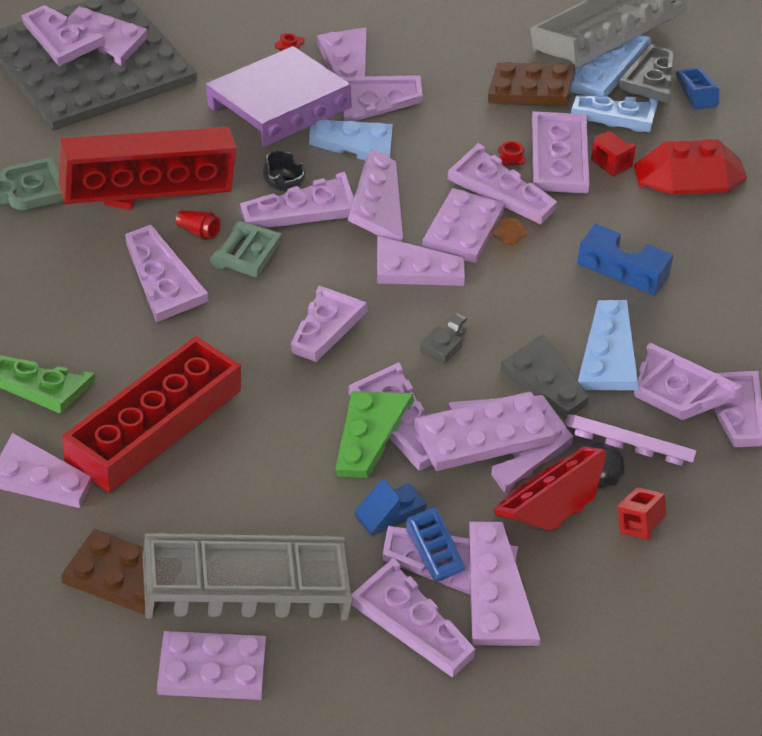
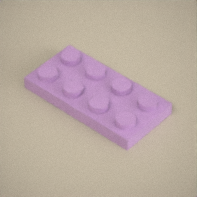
M532 111V183L544 192L588 193L589 166L586 114Z
M531 391L421 416L414 420V428L435 471L553 444L555 437Z

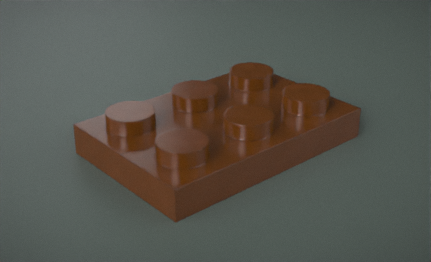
M536 62L497 63L488 92L489 103L568 105L576 74L575 65L564 63L539 64Z
M93 529L61 574L62 583L145 615L143 547ZM155 559L156 585H173L182 571V561L176 559ZM161 601L154 602L153 614L158 608Z

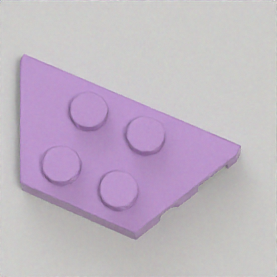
M653 343L647 345V356L645 362L641 363L639 369L640 376L637 377L639 390H634L636 398L681 420L739 399L744 395L743 386Z

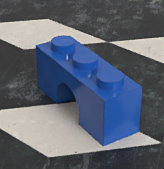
M595 223L580 242L577 264L655 296L670 276L673 254L648 244L638 253L623 252L619 249L621 233Z

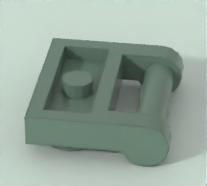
M237 221L231 229V235L221 249L215 251L211 256L210 263L216 269L221 270L226 267L257 278L281 244L282 234L244 221ZM246 238V240L243 242V244L238 249L236 254L232 255L231 253L238 245L240 240Z

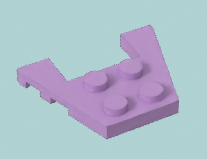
M543 395L534 396L555 434L554 443L512 453L515 457L514 459L492 466L491 475L504 494L512 491L517 482L521 479L524 481L533 475L534 469L542 463L546 465L573 443V435ZM495 399L450 402L448 403L447 410L474 405Z

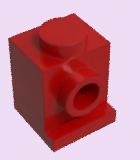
M610 130L594 138L591 160L614 177L633 167L636 145L633 142L627 144Z
M636 487L617 506L620 533L649 540L651 538V531L666 517L665 494Z

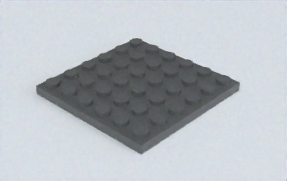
M87 0L57 10V12L68 18L80 6L146 28L148 38L122 66L115 62L113 56L102 54L98 51V48L58 66L26 28L23 21L0 29L1 67L53 131L197 81V72L132 0Z

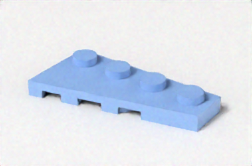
M639 35L589 61L583 67H575L576 74L571 92L584 96H608L618 85L623 75L648 45L651 44L650 37Z
M598 300L578 378V383L583 390H639L627 300Z

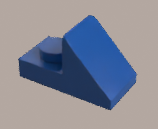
M382 479L355 510V516L367 532L374 536L387 530L388 526L394 527L407 521L409 517L426 511L427 503L410 483L393 490L388 482Z

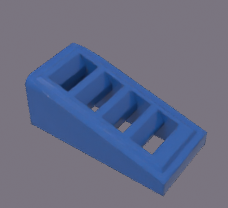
M701 67L676 71V77L695 110L719 105V87Z
M436 507L407 519L406 532L435 583L465 571V565ZM436 535L438 536V538L434 540H431L427 543L425 542V540L428 538H431ZM442 547L445 548V550L440 551V552H438V553H436V554L431 555V553H430V552L435 551V550H437V549H439V548H442ZM448 558L452 561L440 567L436 565V563Z

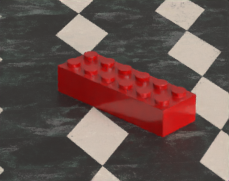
M229 127L61 138L58 183L64 204L231 192L237 148Z
M195 335L63 434L64 461L91 476L92 482L110 494L241 391V365Z

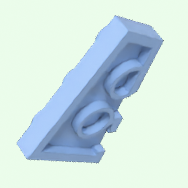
M576 95L571 114H586L587 122L603 123L608 127L619 126L630 128L635 132H650L658 100L649 98V102H636L635 97H625V100L613 101L608 96Z
M322 119L310 126L309 145L336 153L344 151L357 154V159L366 161L371 149L390 157L393 124Z

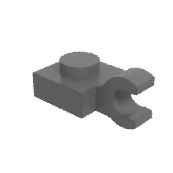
M455 313L446 329L437 326L420 343V351L445 364L462 347L461 337L467 330L462 325L467 321V317Z

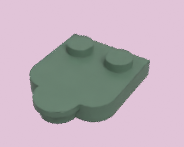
M44 158L4 168L0 173V204H10L15 209L27 210L63 202L58 183L59 172L52 158Z

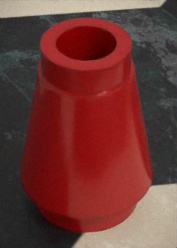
M181 210L177 215L176 225L203 240L214 239L218 235L220 219L212 212Z

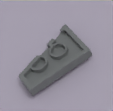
M649 44L620 79L619 89L627 91L632 95H641L668 103L674 50Z
M544 334L501 362V371L527 391H531L534 396L543 395L554 411L565 419L568 414L574 415L588 404L589 396Z

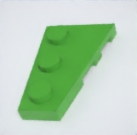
M0 355V388L59 414L95 383V373L84 371L83 375L68 373V368L56 366L55 370L38 367L37 362Z
M352 391L335 468L338 477L369 478L386 449V442L392 432L397 431L402 423L401 417L406 409H410L415 401L413 394Z

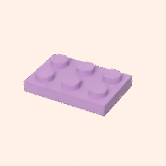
M452 188L424 236L422 247L463 257L464 261L476 264L504 213L505 203Z
M164 631L157 695L262 700L266 636Z

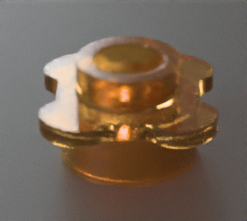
M514 218L503 219L499 224V228L493 230L495 238H501L504 243L511 246L516 245L517 240L527 235V230L522 228L521 222Z

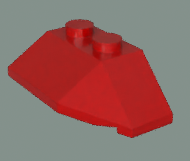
M719 139L663 142L637 161L633 167L639 186L650 187L656 191L672 195L728 192L747 180L741 159Z
M585 446L579 448L573 455L565 457L546 468L500 500L497 507L493 509L495 515L528 527L543 529L544 531H552L559 528L565 519L581 512L584 506L595 498L606 458L605 449Z

